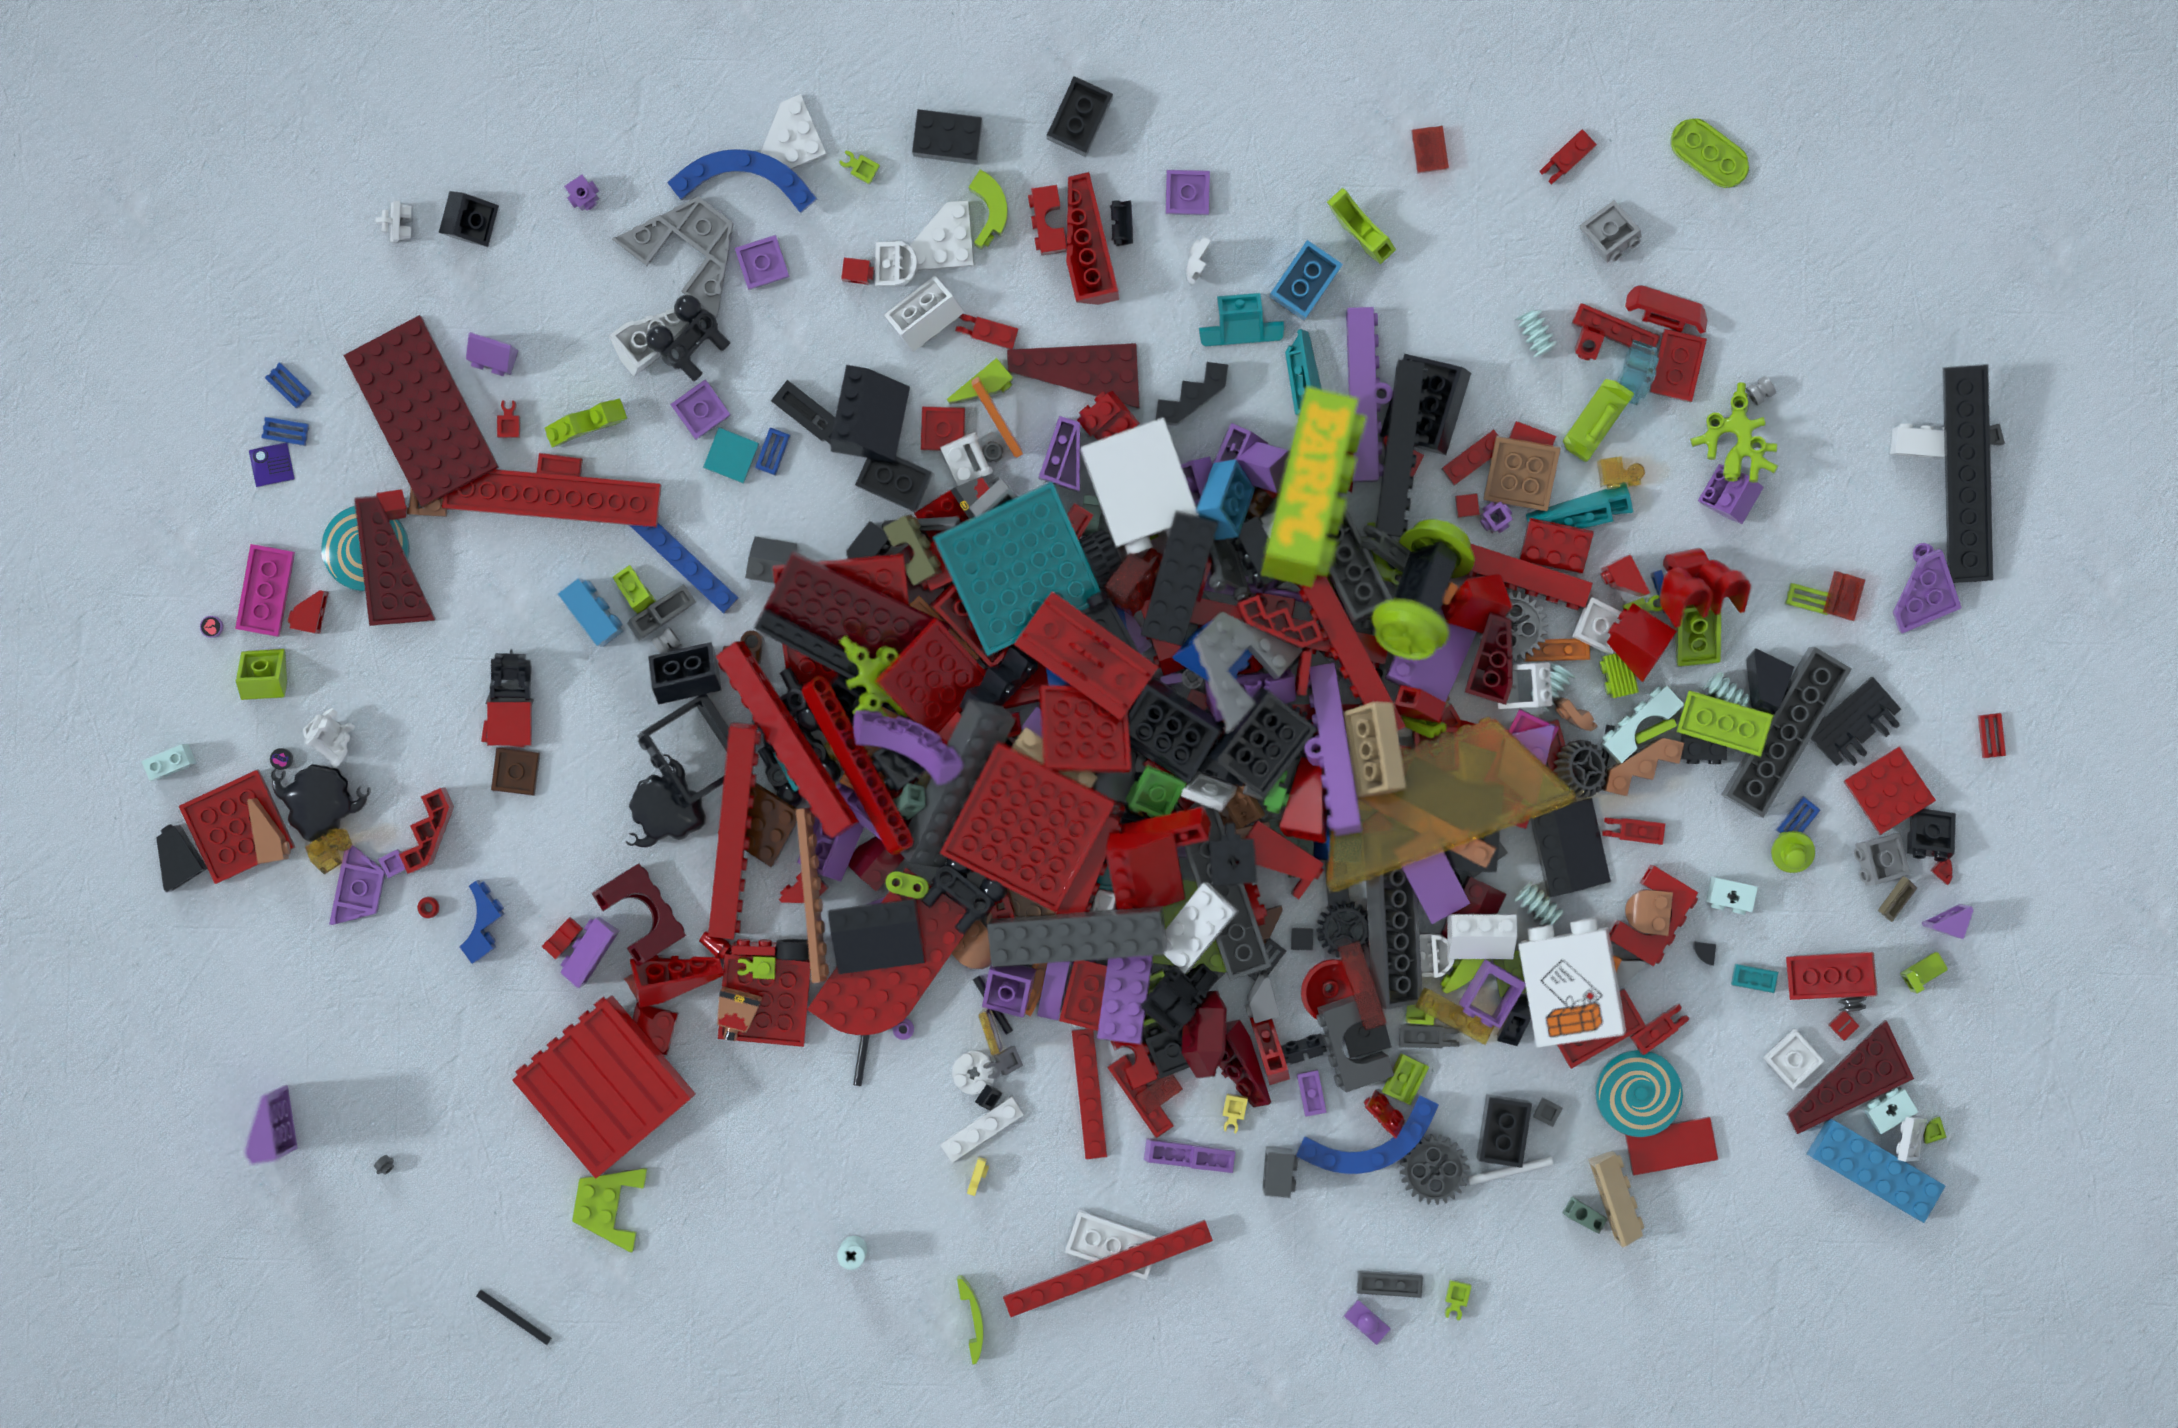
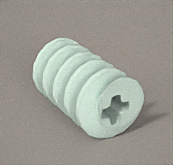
M1533 310L1515 319L1522 320L1518 325L1519 328L1526 327L1522 335H1530L1526 343H1534L1530 347V351H1537L1533 358L1551 351L1557 341H1549L1553 333H1545L1549 325H1541L1546 320L1545 317L1538 318L1542 310Z
M1552 663L1551 668L1554 671H1550L1552 697L1560 699L1557 691L1565 692L1563 683L1571 685L1568 677L1574 679L1575 677L1562 666ZM1530 691L1529 694L1533 700V691ZM1547 706L1541 707V708H1543L1544 710H1546L1547 712H1549V709H1548Z
M1722 672L1715 674L1702 689L1703 691L1709 688L1707 696L1716 694L1715 698L1745 707L1749 705L1750 695L1745 694L1742 696L1743 689L1736 690V683L1729 685L1730 678L1722 679L1724 675Z
M1530 882L1519 892L1514 901L1523 900L1521 908L1529 906L1527 914L1535 912L1533 920L1541 918L1540 926L1545 924L1552 925L1562 915L1563 910H1555L1557 904L1555 902L1549 904L1551 898L1549 896L1543 898L1545 892L1543 890L1537 892L1539 886L1537 884L1531 886L1532 882Z
M850 1236L844 1239L837 1254L840 1265L849 1270L859 1268L867 1254V1244L858 1236Z

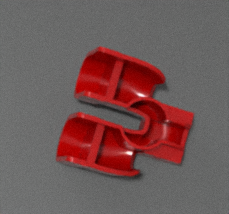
M1701 548L1671 553L1664 557L1663 567L1667 573L1663 578L1660 603L1662 609L1676 628L1681 626L1685 606L1694 605L1699 614L1705 618L1708 616L1709 609L1715 615H1719L1725 597H1728L1739 613L1745 612L1751 591V583L1743 572L1731 570L1724 563L1715 559L1709 560L1705 551Z

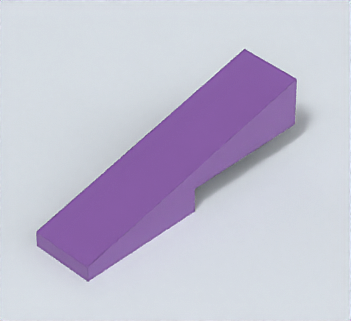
M1146 1139L1144 1160L1148 1163L1233 1173L1235 1151Z

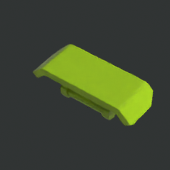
M1605 379L1564 437L1563 443L1566 449L1584 462H1588L1626 405L1633 398L1634 393L1617 381Z

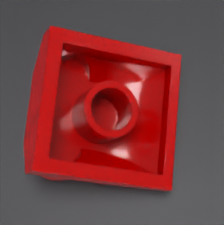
M637 1002L632 1019L659 1051L667 1056L679 1013L654 1006L640 1008Z

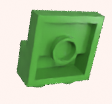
M1147 765L1140 780L1134 781L1125 800L1129 804L1128 807L1135 812L1144 811L1151 818L1171 814L1187 783L1178 777Z
M1286 770L1266 795L1263 804L1267 806L1268 811L1279 814L1281 806L1286 807L1289 794H1286L1287 789L1279 787V783L1284 784L1288 772Z

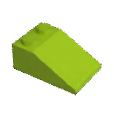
M1694 605L1685 606L1681 626L1677 628L1674 626V629L1677 631L1674 635L1677 666L1720 663L1721 612L1719 615H1715L1709 609L1708 616L1703 618Z

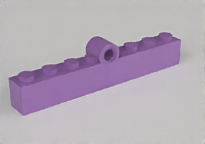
M1374 307L1347 308L1348 392L1350 397L1358 398L1355 413L1367 415L1357 453H1354L1357 459L1354 467L1353 483L1377 482L1379 477L1382 476L1383 466L1378 461V455H1382V442H1378V433H1381V420H1377V412L1381 411V406L1386 405L1393 395L1391 387L1386 383H1380V378L1376 377V369H1379V356H1375V347L1379 346V337L1374 332V326H1378V313H1374ZM1378 390L1383 391L1385 398H1378L1376 392Z
M1335 663L1312 666L1309 670L1308 688H1312L1313 695H1309L1311 708L1315 707L1316 714L1312 715L1314 727H1318L1319 735H1315V738L1310 739L1306 743L1305 752L1307 759L1312 765L1325 768V775H1322L1323 788H1328L1329 795L1325 796L1327 809L1331 808L1332 816H1328L1330 829H1334L1336 836L1362 832ZM1316 750H1320L1319 753H1313Z

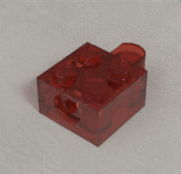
M1150 548L1142 559L1133 553L1128 555L1105 586L1113 605L1131 616H1134L1137 611L1142 610L1145 600L1149 595H1152L1156 581L1155 572L1160 567L1162 553L1157 552L1154 548Z

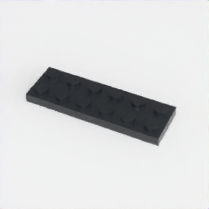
M1175 510L1141 630L1142 636L1183 646L1218 521Z

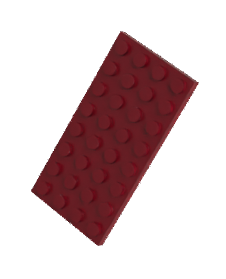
M419 315L343 355L421 507H425L499 468L422 316Z
M792 551L759 615L760 617L766 608L843 649L845 647L840 643V640L847 636L852 643L856 642L858 646L865 648L870 659H876L878 649L883 646L895 649L899 656L935 618ZM939 620L940 623L947 630L950 629V625L948 623ZM890 653L887 655V659L891 657Z

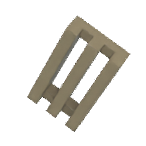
M1903 876L1878 911L1887 920L1894 921L1917 890V887L1908 878Z

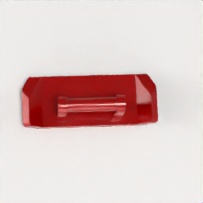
M1643 285L1634 287L1627 294L1625 307L1628 311L1638 308L1645 310L1642 316L1643 322H1651L1677 332H1682L1685 323L1696 326L1700 334L1706 332V311L1700 303ZM1664 317H1668V318L1677 320V321H1679V322H1676V321H1673V320H1670V319H1667V318H1664Z

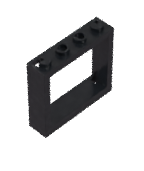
M707 694L696 697L637 735L640 747L648 752L652 765L660 770L664 783L668 787L671 786L675 793V800L679 805H683L684 808H687L723 785L724 776L690 797L650 735L697 707L727 752L729 727Z

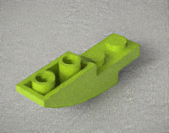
M1454 959L1453 970L1450 975L1446 974L1440 983L1442 986L1441 991L1447 994L1467 984L1474 978L1484 959Z

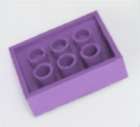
M1440 606L1438 615L1446 623L1442 608ZM1446 623L1449 629V638L1443 647L1435 650L1430 657L1421 660L1405 659L1395 655L1384 679L1399 686L1403 685L1422 689L1446 702L1477 632Z
M283 1085L261 1097L247 1146L245 1147V1155L247 1159H250V1165L276 1161L298 1149L288 1085Z

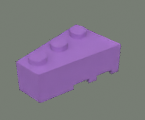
M1059 416L1039 474V479L1046 482L1051 481L1055 485L1080 493V422Z

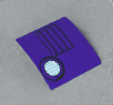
M287 443L249 450L256 487L295 479Z

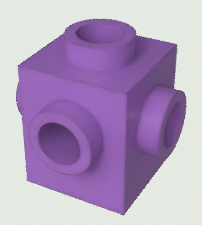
M582 174L564 186L570 194L567 197L574 208L578 206L581 211L592 209L597 205L596 201L600 199L596 194L599 190L594 182H588Z
M1491 502L1482 508L1484 513L1480 515L1482 518L1480 523L1486 531L1490 530L1491 533L1498 531V533H1501L1510 527L1508 523L1513 520L1510 516L1512 512L1506 504L1503 505L1502 502H1499L1495 505L1494 502ZM1493 514L1498 516L1497 522H1493L1491 519Z

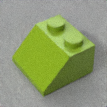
M285 649L241 651L235 681L241 700L285 697L287 686Z

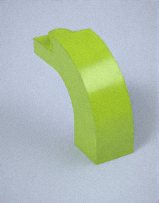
M980 169L968 188L970 192L980 197L989 208L988 221L974 242L975 246L982 250L984 246L989 247L995 237L992 235L993 232L1002 236L1007 223L1008 209L1006 198L1000 185L990 175Z

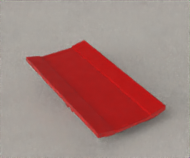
M1054 592L1050 593L1014 644L1120 721L1159 668Z

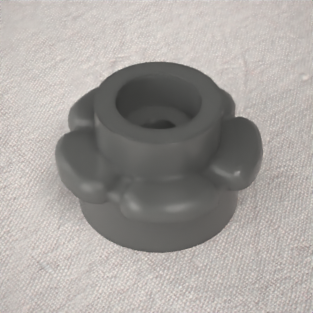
M990 441L987 445H984L982 452L986 461L998 462L1001 460L1003 447L995 441Z
M388 1155L382 1156L374 1164V1168L377 1170L376 1173L388 1174L394 1168L393 1158H389Z

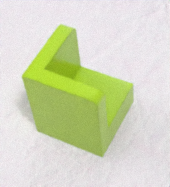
M1423 1001L1421 1004L1407 1006L1405 1021L1411 1024L1434 1025L1435 1003L1433 1001Z

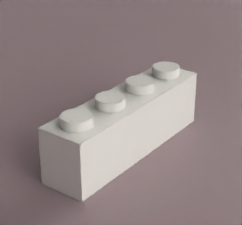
M1900 424L1899 427L1892 429L1890 455L1945 459L1944 427L1940 431L1934 430V426H1921V429L1913 428L1912 424Z

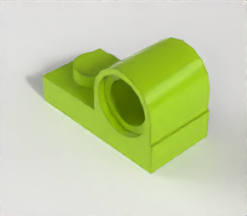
M631 565L612 577L631 608L637 614L656 602Z

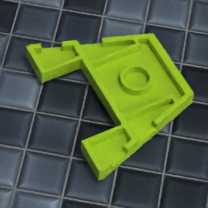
M648 1168L601 1174L596 1179L593 1176L581 1177L578 1183L572 1222L628 1252H633L637 1232L615 1228L621 1187L625 1185L643 1189Z

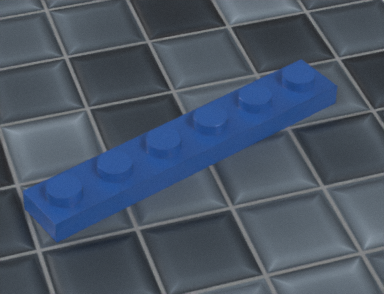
M659 523L657 528L629 525L722 613H725L739 599Z

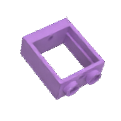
M1484 959L1459 1004L1464 1008L1463 1012L1474 1018L1477 1015L1482 1018L1481 1022L1492 1028L1495 1025L1501 1028L1526 984L1517 976ZM1489 973L1510 984L1493 1015L1471 1004Z

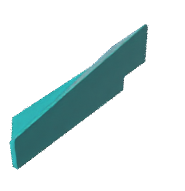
M1303 329L1297 331V338L1285 351L1295 415L1298 416L1300 415L1306 386L1322 390L1308 331Z
M1623 483L1549 506L1548 511L1537 510L1527 513L1526 518L1527 522H1529V518L1583 529L1613 522L1612 515L1633 513V507L1627 484Z

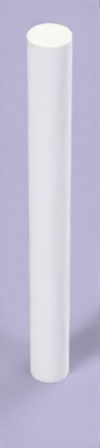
M1552 1157L1523 1163L1522 1168L1510 1166L1469 1176L1468 1182L1469 1185L1551 1166L1553 1165Z

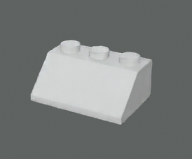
M934 276L884 314V316L914 352L933 336L940 333L947 325L955 321L964 311L952 294Z
M1517 915L1447 916L1448 959H1513L1517 940Z

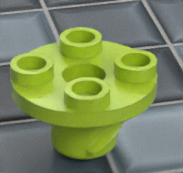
M1782 832L1772 845L1771 856L1774 864L1780 870L1788 873H1798L1807 869L1812 864L1815 858V846L1811 838L1802 832Z

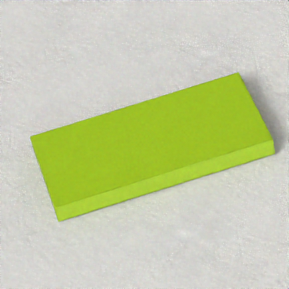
M1689 690L1676 732L1761 757L1774 715Z

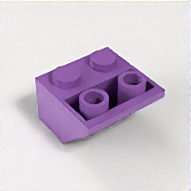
M1231 423L1213 463L1237 460L1256 441L1268 444V442L1253 432Z
M1719 464L1698 502L1725 518L1743 524L1764 487L1758 482H1749V475L1741 473L1738 481H1726L1725 476H1723L1724 465Z

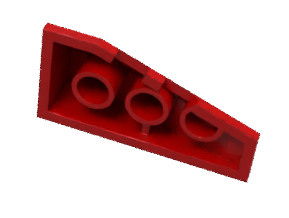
M655 955L640 966L637 965L634 959H630L640 1008L661 1004L724 976L719 957L693 956L691 959H679V956H671V959L659 958L658 955Z

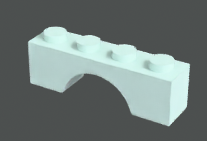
M1657 686L1650 692L1651 698L1646 702L1641 701L1634 707L1635 712L1630 717L1626 715L1618 722L1619 727L1615 731L1610 730L1602 737L1604 741L1600 745L1617 764L1623 763L1637 749L1635 731L1642 720L1650 716L1668 720L1684 706V703L1668 686H1662L1661 688Z

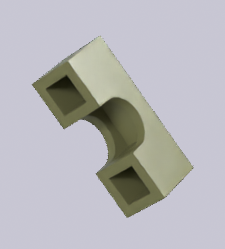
M904 515L883 527L893 547L901 546L905 543L912 546L914 557L910 563L905 565V570L912 584L920 585L941 573V564L939 559L929 549L931 547L930 542L922 535L919 529L921 528L919 521L912 515Z

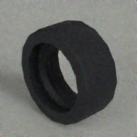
M777 940L776 958L782 960H810L808 940Z

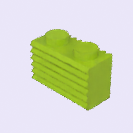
M1616 653L1601 656L1602 661H1599L1601 673L1606 676L1607 682H1604V688L1607 695L1610 694L1611 698L1639 693L1635 674Z

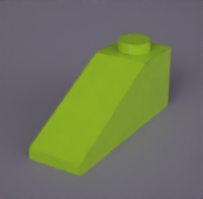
M995 358L948 397L947 401L949 404L979 398L972 386V380L978 376L989 395L997 394L999 391H1002V393L1006 392L1013 385L1011 383L1013 377L1001 362Z

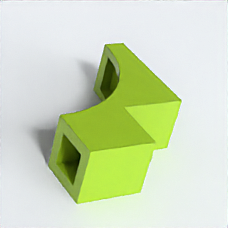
M1341 188L1327 201L1341 226L1355 237L1364 251L1380 265L1396 251L1389 237L1363 213L1344 188Z
M619 398L601 402L588 410L568 414L544 428L550 445L553 448L585 434L617 425L628 418Z

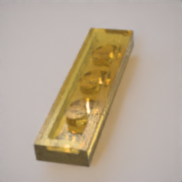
M1428 988L1423 989L1415 1006L1417 1009L1483 1045H1486L1494 1028V1025L1490 1028L1481 1022L1482 1018L1476 1015L1472 1018L1463 1012L1464 1008Z

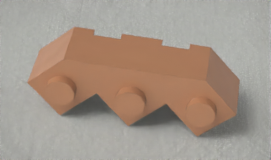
M1657 738L1644 748L1631 754L1623 763L1616 764L1607 769L1606 774L1608 777L1605 778L1606 784L1603 786L1602 791L1627 796L1632 776L1653 780L1658 760L1679 764L1684 743L1666 738Z

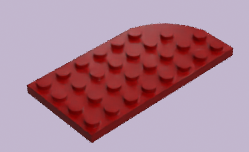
M907 867L903 871L904 873L918 876ZM899 879L894 884L896 887L900 885ZM915 884L914 890L916 892L921 891V885ZM889 891L881 903L913 898ZM944 894L939 897L931 908L921 901L922 898L916 899L925 963L839 974L836 967L807 1010L832 1028L853 1035L881 1033L898 1025L911 1013L964 937L954 926L966 913L965 909Z

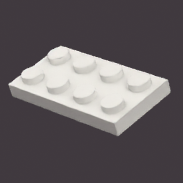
M1207 881L1204 882L1166 928L1167 950L1164 955L1184 974L1188 973L1238 911Z
M1079 1210L1065 1253L1094 1262L1157 1238V1236ZM1152 1264L1127 1274L1147 1280Z

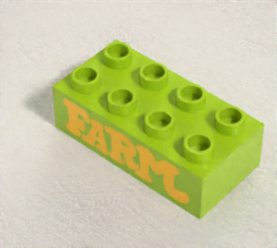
M1306 386L1264 559L1262 576L1312 587L1316 575L1328 576L1337 540L1325 538L1326 533L1337 536L1347 501L1346 498L1335 495L1336 492L1347 495L1357 457L1346 455L1345 453L1346 451L1357 453L1367 416L1355 413L1358 398Z

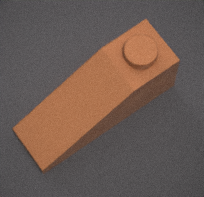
M257 798L248 799L258 864L289 859L288 854L291 853L289 842H286L283 833Z

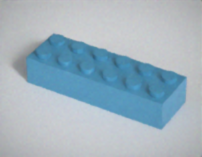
M1833 1119L1825 1121L1807 1152V1155L1923 1223H1925L1946 1187L1910 1164L1898 1160V1157Z

